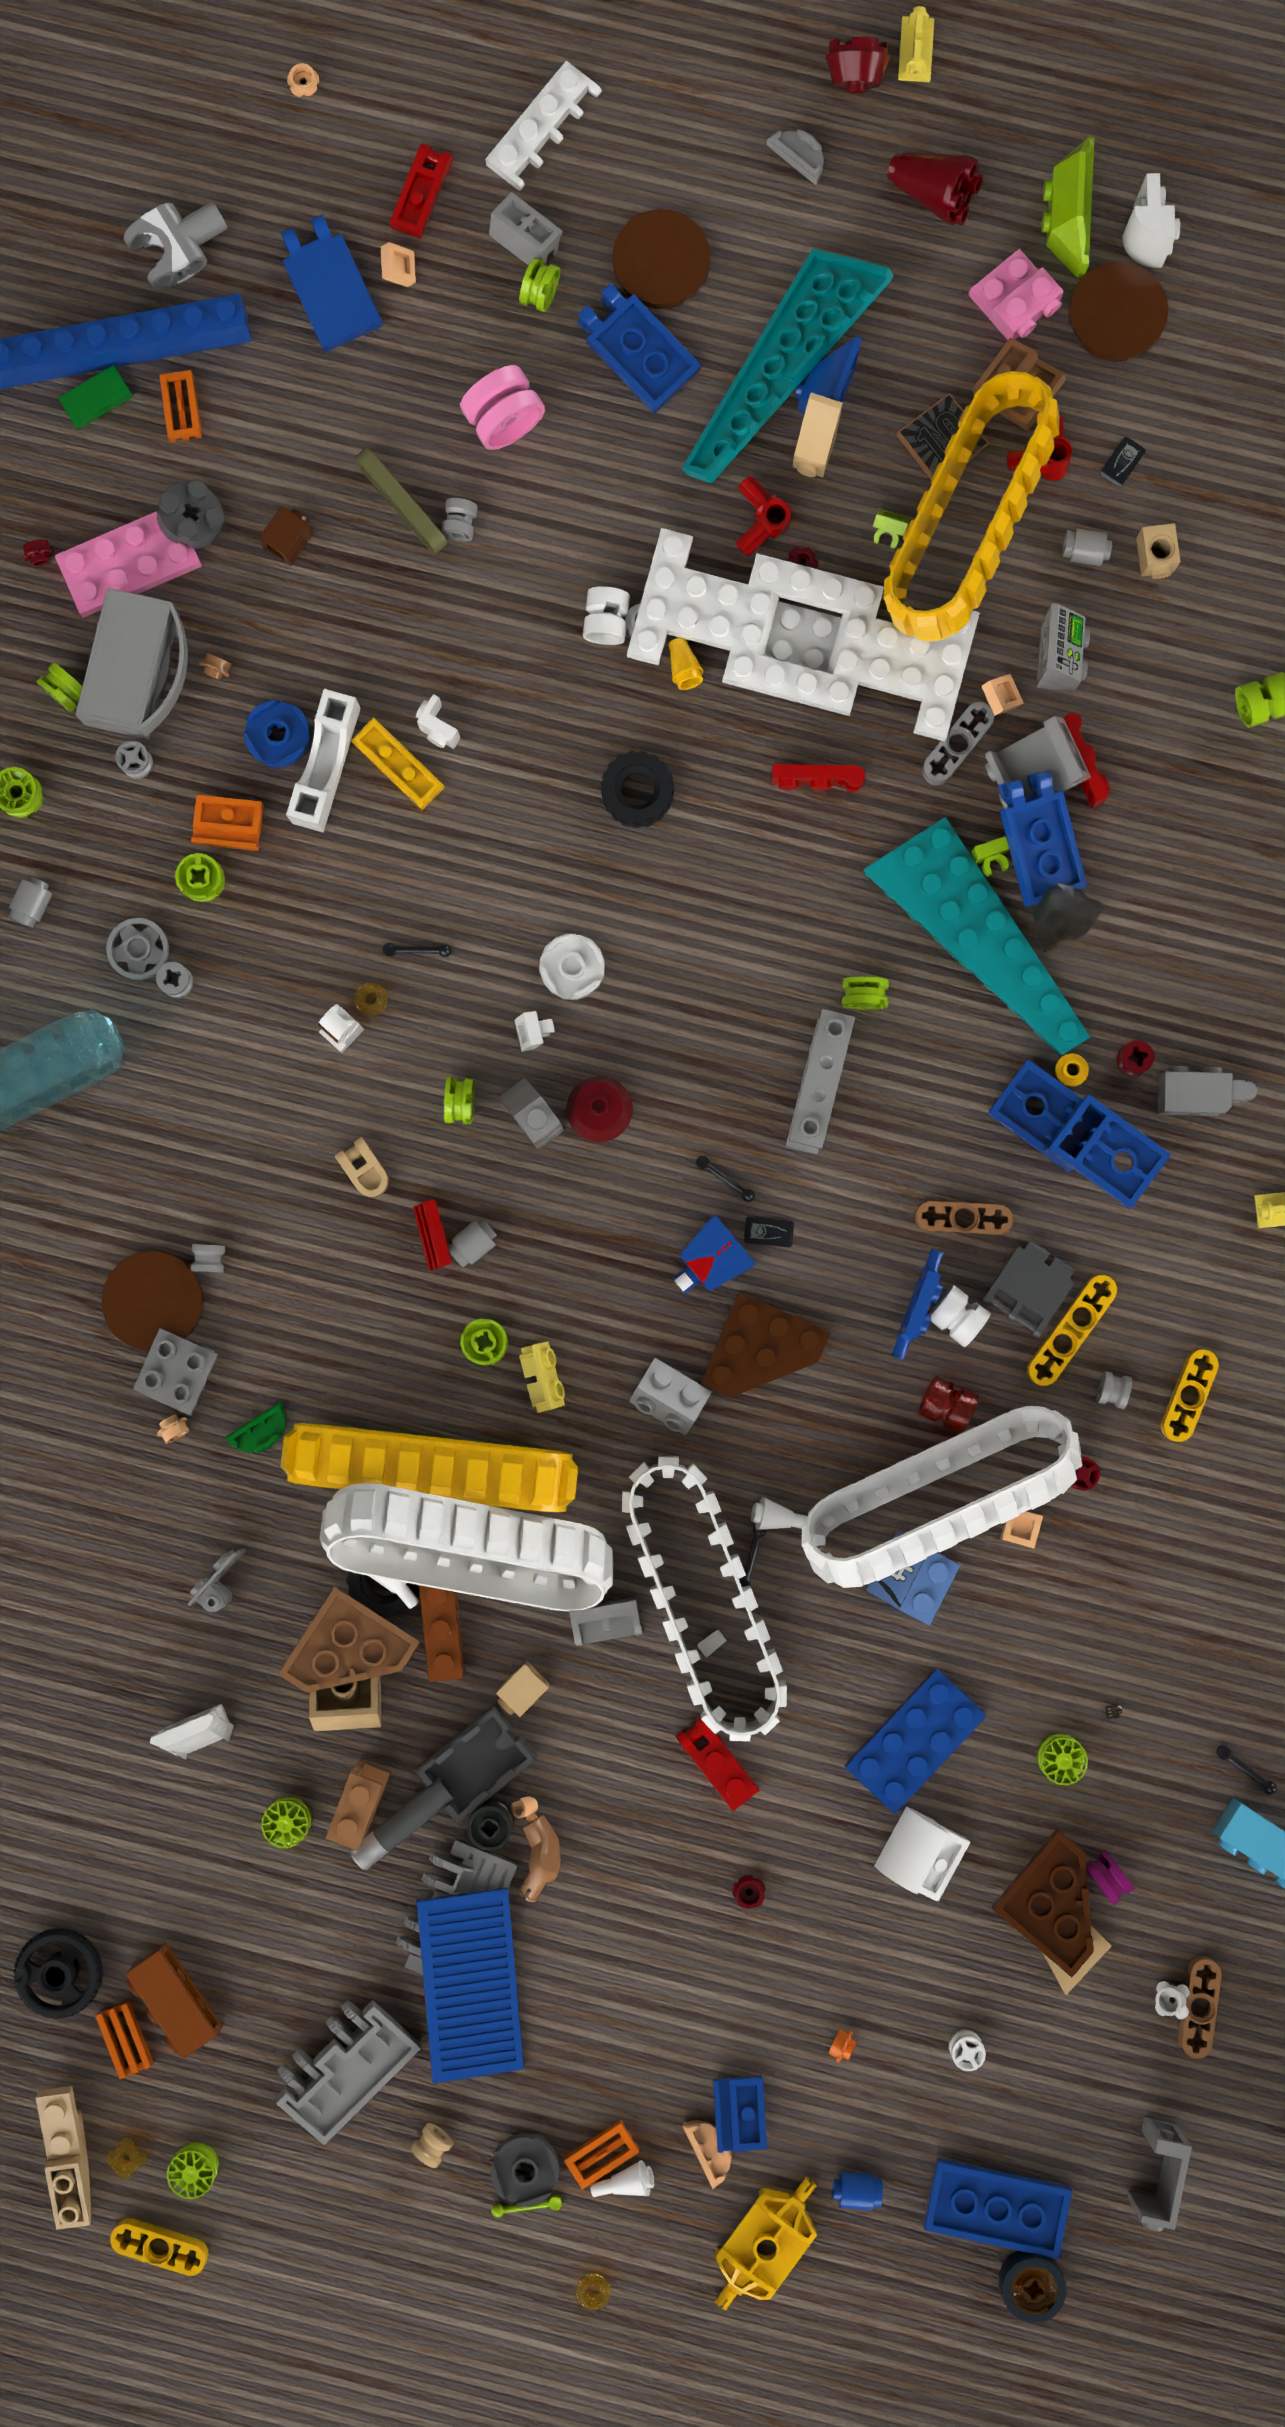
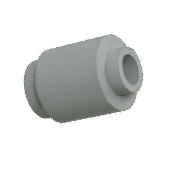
M1076 528L1075 531L1067 530L1063 542L1062 557L1069 558V562L1101 566L1103 560L1108 561L1110 558L1112 541L1107 540L1108 535L1105 532Z
M32 876L29 881L22 879L10 903L9 909H11L8 917L33 928L36 921L40 922L53 895L47 891L49 884Z
M474 1220L451 1239L452 1243L448 1246L449 1252L463 1268L469 1263L473 1265L496 1246L493 1239L497 1234L485 1220L480 1224Z

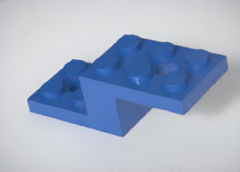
M1028 1059L987 1113L1066 1172L1076 1170L1128 1209H1132L1171 1155L1089 1094L1083 1098L1079 1097ZM1037 1097L1042 1101L1043 1110L1039 1115H1032L1026 1110L1025 1103L1028 1098ZM1119 1152L1126 1153L1131 1158V1167L1127 1171H1120L1115 1167L1114 1158Z

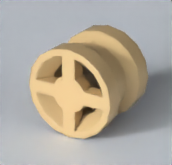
M427 2123L422 2130L423 2135L420 2139L414 2140L410 2149L425 2165L437 2168L441 2163L442 2154L449 2151L454 2143L451 2137L440 2127Z

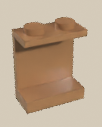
M362 1759L359 1760L350 1772L325 1839L358 1851L363 1836L366 1837L368 1835L392 1772L391 1770Z

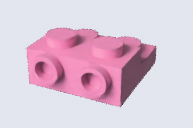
M1019 248L974 285L968 295L1007 340L1009 338L1015 340L1018 336L1025 338L1036 327V322L1044 315L1046 318L1052 316L1062 305L1060 300L1064 291L1043 267L1038 270Z

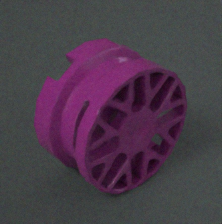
M1106 1850L1101 1852L1099 1859L1094 1863L1089 1861L1086 1864L1087 1872L1113 1906L1120 1901L1122 1894L1135 1890L1134 1886Z

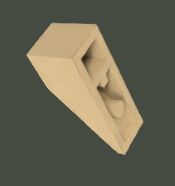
M810 393L792 466L800 474L807 477L824 476L836 441L842 402Z

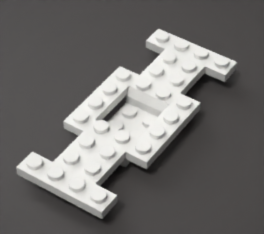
M661 528L627 651L628 658L659 665L667 634L730 651L722 683L850 716L858 685L920 701L921 705L913 733L937 740H946L980 612L972 611L971 620L957 634H953L949 638L937 641H921L913 636L907 637L891 622L876 619L884 590L882 586L758 553L756 554L749 584L740 583L685 568L693 536ZM779 597L843 615L840 618L779 601Z

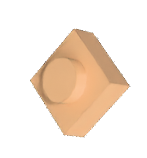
M390 242L381 246L382 279L405 287L416 283L414 251Z
M1011 674L990 680L981 686L994 716L1016 709L1024 704Z
M1025 1511L1019 1514L1020 1516L1004 1523L1000 1539L1035 1548L1043 1519L1042 1515Z

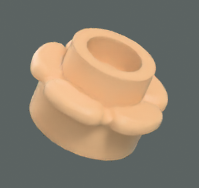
M300 63L291 68L287 82L295 96L302 97L306 95L309 97L317 91L319 76L311 66ZM306 80V83L301 84V81Z
M177 1414L164 1419L159 1423L161 1429L157 1432V1436H161L166 1444L178 1440L189 1432V1428L185 1423L187 1418L182 1417L179 1419Z

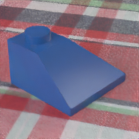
M855 336L812 369L807 380L804 379L797 387L794 397L799 399L797 412L805 414L810 393L843 403L857 366L862 338Z

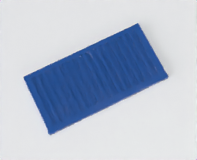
M508 1888L416 1900L432 2082L437 2084L445 2081L523 2070Z

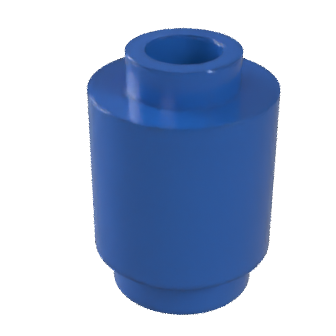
M840 2172L839 2179H833L832 2199L838 2201L839 2208L872 2211L873 2207L881 2208L883 2197L882 2178H874V2174Z

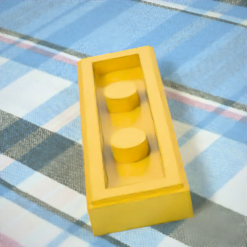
M374 717L351 740L352 744L421 810L445 788L444 784Z

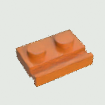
M196 795L191 842L194 845L259 851L258 843L261 834L263 802Z

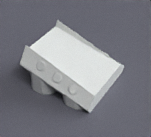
M220 1704L159 1730L158 1733L151 1736L150 1744L156 1745L186 1760L187 1754L222 1739L230 1742L234 1725L229 1722L224 1707Z

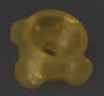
M125 2137L117 2149L110 2150L107 2153L106 2161L121 2179L126 2180L132 2177L136 2168L143 2167L146 2164L147 2154L139 2151L135 2146L133 2138ZM125 2155L130 2157L129 2161L124 2160Z

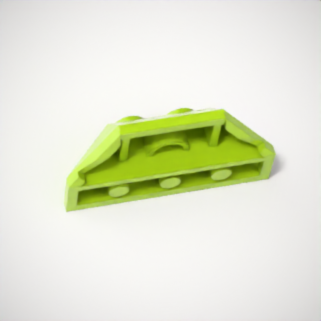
M1087 137L1054 166L1050 180H1045L1043 187V201H1048V211L1043 212L1041 232L1047 233L1046 246L1077 279H1082L1085 276L1089 266L1095 137Z

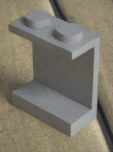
M1058 716L1043 722L1045 727L999 752L989 751L984 754L988 761L985 764V768L991 780L997 781L998 785L1009 781L1021 780L1024 796L1034 793L1029 787L1027 775L1049 770L1054 792L1061 790L1065 792L1091 778L1064 718ZM999 794V798L1003 807L1007 808L1008 806L1006 802L1002 799L1001 795Z
M1144 2117L1141 2128L1142 2133L1153 2151L1164 2155L1156 2196L1152 2197L1129 2191L1127 2198L1143 2226L1154 2231H1163L1164 2228L1175 2230L1192 2146L1177 2124Z

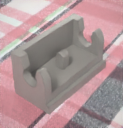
M511 192L491 213L489 236L528 266L533 258L542 260L544 265H546L549 254L555 257L563 231Z
M636 1597L598 1603L596 1606L585 1610L569 1611L576 1646L643 1634Z

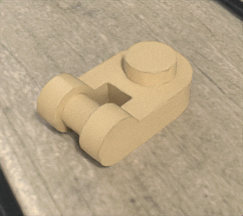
M360 1137L354 1141L355 1145L345 1152L341 1150L334 1156L362 1195L369 1198L378 1197L387 1190L389 1177L363 1137ZM363 1156L367 1163L356 1170L353 1162Z

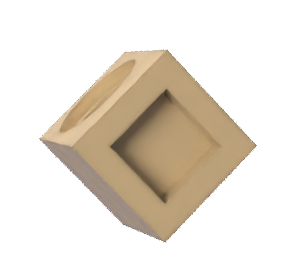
M1175 523L1142 527L1136 537L1141 577L1151 575L1153 579H1161L1170 576L1181 562ZM1151 549H1161L1165 553L1166 558L1155 557Z
M526 1660L498 1688L496 1694L500 1698L497 1702L508 1714L512 1715L515 1712L521 1717L549 1688L550 1683Z

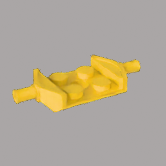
M805 2176L796 2191L791 2194L762 2187L759 2190L758 2199L721 2249L718 2247L715 2250L716 2260L727 2279V2285L715 2299L716 2304L719 2307L722 2305L723 2310L728 2309V2306L737 2294L740 2296L746 2294L759 2300L771 2299L817 2236L816 2228L805 2209V2201L817 2187L813 2180L809 2181V2177ZM763 2240H771L775 2243L776 2249L770 2255H762L757 2250L758 2244Z

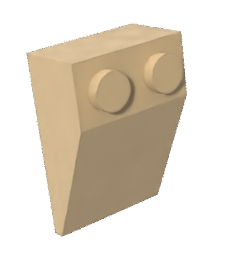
M380 1676L309 1692V1719L313 1730L329 1731L382 1727Z

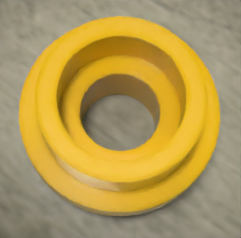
M1066 1054L1055 1065L1056 1078L1061 1084L1068 1087L1082 1084L1089 1073L1086 1060L1078 1054ZM1069 1064L1076 1065L1078 1068L1077 1075L1071 1076L1068 1074L1067 1066Z

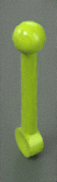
M554 2194L549 2200L531 2207L503 2206L497 2203L492 2207L491 2212L494 2217L499 2218L504 2213L550 2207L552 2210H559L562 2206V2199L559 2195Z

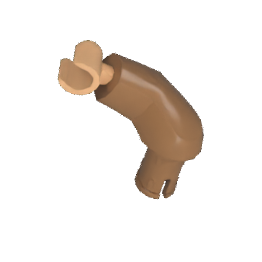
M527 1796L520 1798V1801L513 1802L511 1804V1812L518 1819L526 1817L529 1822L523 1827V1830L531 1846L529 1858L530 1872L520 1885L518 1892L523 1898L527 1890L531 1889L525 1900L535 1902L546 1883L552 1882L557 1878L561 1856L559 1839L544 1814L539 1817L535 1814L538 1810L536 1799Z

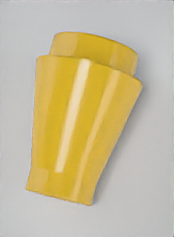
M673 639L668 643L672 681L681 690L692 689L702 683L704 670L689 647L687 639Z

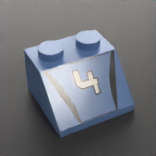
M896 1531L893 1538L902 1535V1533ZM937 1552L926 1557L927 1559L912 1566L904 1567L884 1579L870 1583L866 1591L930 1626L960 1564Z

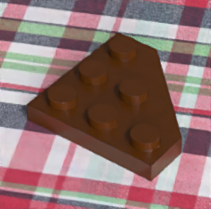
M739 1292L700 1385L728 1397H733L818 1363L831 1331Z
M1056 1829L991 1907L1072 1978L1094 1952L1090 1924L1089 1889L1086 1878V1854L1060 1830Z

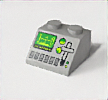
M1051 603L1041 623L1036 688L1076 691L1081 680L1085 681L1087 676L1088 661L1083 660V648H1088L1090 628H1085V616L1060 604Z

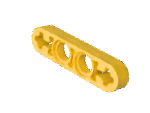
M1097 1275L1091 1277L1083 1286L1027 1366V1375L1032 1383L1048 1386L1053 1384L1115 1299L1117 1286L1111 1277ZM1105 1282L1107 1284L1105 1290L1109 1294L1107 1297L1099 1296L1094 1303L1100 1306L1097 1311L1092 1304L1084 1302L1082 1299L1084 1296L1088 1300L1092 1299L1096 1293V1289L1093 1287L1094 1283L1102 1284ZM1079 1307L1086 1308L1090 1313V1321L1083 1327L1076 1325L1073 1321V1313ZM1060 1334L1067 1335L1071 1340V1348L1064 1354L1058 1353L1053 1346L1055 1337ZM1047 1349L1053 1357L1062 1361L1059 1365L1056 1361H1052L1047 1369L1051 1373L1050 1377L1038 1379L1036 1377L1038 1371L1035 1369V1366L1037 1364L1044 1365L1050 1357L1043 1355Z

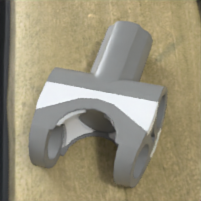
M213 201L183 219L173 203H164L145 213L131 224L125 231L123 240L127 247L132 250L150 246H158L164 249L161 260L156 263L157 266L147 276L150 285L154 289L161 290L181 283L200 272L206 266L207 258L199 246L227 230L228 227Z

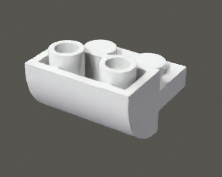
M1160 173L1146 174L1134 203V209L1122 235L1124 249L1131 259L1142 266L1151 268H1162L1167 255L1172 254L1174 240H1178L1180 235V219L1175 218V206L1165 205L1166 189L1165 186L1160 187Z
M906 1806L874 1866L889 1879L915 1894L921 1893L939 1902L970 1841L964 1836L939 1825L932 1818Z

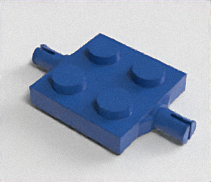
M931 1249L925 1267L922 1268L923 1272L919 1276L897 1334L898 1338L891 1354L895 1358L904 1360L910 1342H913V1339H917L918 1335H925L931 1320V1316L927 1315L930 1303H937L943 1288V1284L938 1283L941 1275L937 1272L944 1255L940 1251Z

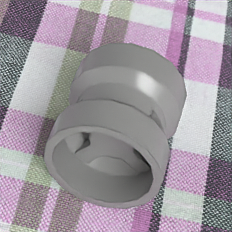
M448 498L444 509L447 517L442 522L441 533L444 537L451 540L471 541L474 534L472 521L477 517L478 505L462 498Z

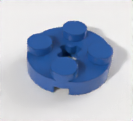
M278 700L266 701L255 707L247 718L248 722L244 731L245 744L257 761L271 769L284 768L295 764L311 746L309 723L303 712L293 704L279 702ZM276 726L279 730L286 729V733L283 735L284 739L279 742L269 739L273 735L271 729Z

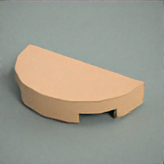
M701 2120L683 2123L685 2133L712 2189H714L726 2177L725 2175L730 2168L732 2158L731 2151L717 2152L716 2126L712 2123Z

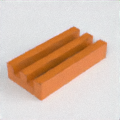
M192 370L159 374L169 441L177 442L176 439L182 438L183 441L190 440L189 437L193 436L196 439L202 438L195 380ZM182 380H186L192 428H188ZM169 382H174L181 428L179 430H175Z
M130 1999L102 2010L95 2015L119 2080L129 2074L138 2073L142 2069H148L154 2064ZM121 2011L124 2014L139 2053L140 2062H137L129 2039L118 2013ZM109 2016H110V2018H111L112 2024H113V2026H114V2029H115V2031H116L117 2037H118V2039H119V2042H120V2044H121L122 2050H123V2052H124V2055H125V2057H126L127 2063H128V2065H129V2066H127V2067H126V2065H125V2062H124V2059H123L122 2054H121V2052H120V2049H119V2046H118V2044H117L116 2038H115V2036H114V2033H113V2031H112L111 2025H110L109 2020H108V2018H107V2017H109Z
M620 2119L565 2155L564 2162L583 2190L638 2154L639 2147L636 2142L634 2143L632 2135L626 2130L625 2124ZM619 2133L621 2135L577 2165L575 2164V2161ZM626 2143L628 2148L585 2176L582 2175L581 2172Z

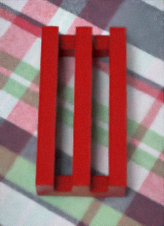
M433 1199L414 1206L413 1211L428 1270L432 1271L450 1265L452 1261L437 1202Z

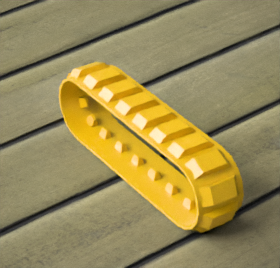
M1015 371L994 376L973 394L974 398L971 404L966 406L958 422L959 429L956 434L952 435L944 451L945 458L943 462L938 464L931 478L932 485L928 491H925L917 507L918 514L916 519L911 520L903 536V546L897 549L889 565L890 576L884 579V600L887 610L891 615L893 625L907 637L913 636L921 641H937L957 634L971 620L970 616L973 609L979 607L987 591L985 584L987 580L993 578L1000 563V552L1006 550L1014 534L1013 525L1020 521L1027 506L1026 498L1028 494L1034 492L1041 477L1040 468L1047 464L1054 450L1053 438L1059 435L1057 400L1052 397L1051 387L1037 376L1034 377L1026 372ZM1015 406L1030 407L1040 412L1037 414V427L1027 444L1023 457L1014 471L1013 478L1005 494H1003L993 520L989 524L978 551H976L972 564L955 596L940 608L928 611L914 610L911 606L903 605L902 601L907 600V588L987 423L1002 410Z
M294 1423L293 1429L284 1436L280 1466L288 1475L287 1481L296 1484L342 1489L349 1485L362 1483L382 1484L488 1506L544 1512H566L567 1505L575 1499L578 1467L572 1460L573 1454L568 1452L310 1423Z

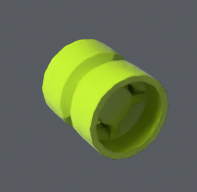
M1284 672L1264 677L1261 684L1258 681H1252L1236 688L1235 701L1237 710L1246 727L1251 728L1266 723L1270 716L1274 719L1285 716Z

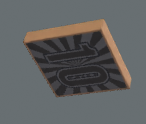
M950 393L897 433L899 440L930 479L938 464L943 462L945 458L944 451L952 435L957 433L959 429L958 422L964 412ZM982 434L968 462L988 448L989 443Z

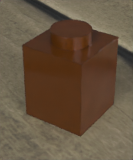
M281 506L259 539L264 549L289 566H292L313 536V533L308 524L309 519L304 514L294 508L290 512Z

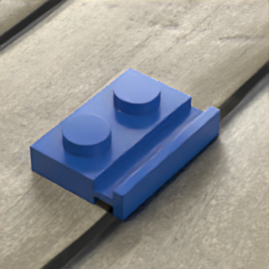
M762 2075L713 2079L717 2152L767 2149Z

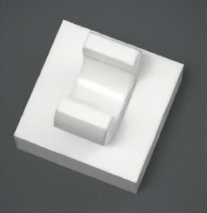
M536 1011L523 1013L514 1020L522 1052L536 1049L543 1044L542 1037L550 1036V1033L555 1032L552 1019L538 1021Z

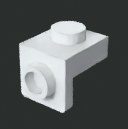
M433 694L429 702L424 700L417 711L416 718H418L419 729L428 734L427 739L440 748H444L447 745L455 749L460 740L459 732L456 728L436 718L442 704L440 698Z

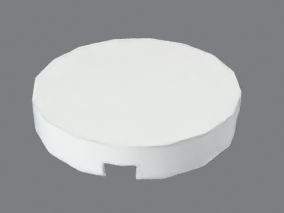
M564 934L554 938L545 946L540 958L539 971L544 985L552 994L562 999L578 1000L589 996L599 987L604 977L605 961L600 948L591 939L576 934Z

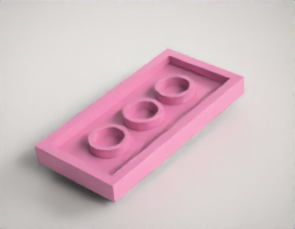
M157 511L54 555L82 618L102 610L107 588L140 594L202 567L195 548H189V544L180 541L176 544L164 535L157 522Z

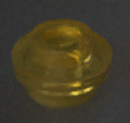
M366 983L357 990L355 1004L363 1014L376 1016L386 1009L388 995L381 985ZM370 993L377 995V1000L374 1004H367L365 1002L366 996Z
M599 2274L585 2275L577 2285V2299L588 2310L601 2309L609 2301L610 2285ZM590 2286H596L600 2292L596 2295H591L587 2289Z

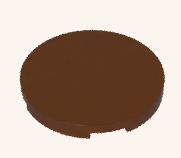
M666 209L647 211L631 219L617 236L613 248V269L616 280L629 296L634 294L646 307L669 309L680 306L684 301L692 297L700 287H703L708 276L710 250L707 239L700 227L684 214Z
M1111 262L1092 269L1079 281L1070 300L1068 318L1077 339L1087 352L1106 361L1122 362L1141 355L1156 344L1166 325L1168 303L1161 284L1150 272L1135 264Z
M159 1251L140 1252L121 1261L108 1276L102 1293L103 1315L108 1327L118 1339L133 1348L150 1351L159 1328L183 1339L194 1331L203 1310L202 1287L195 1273L180 1258Z

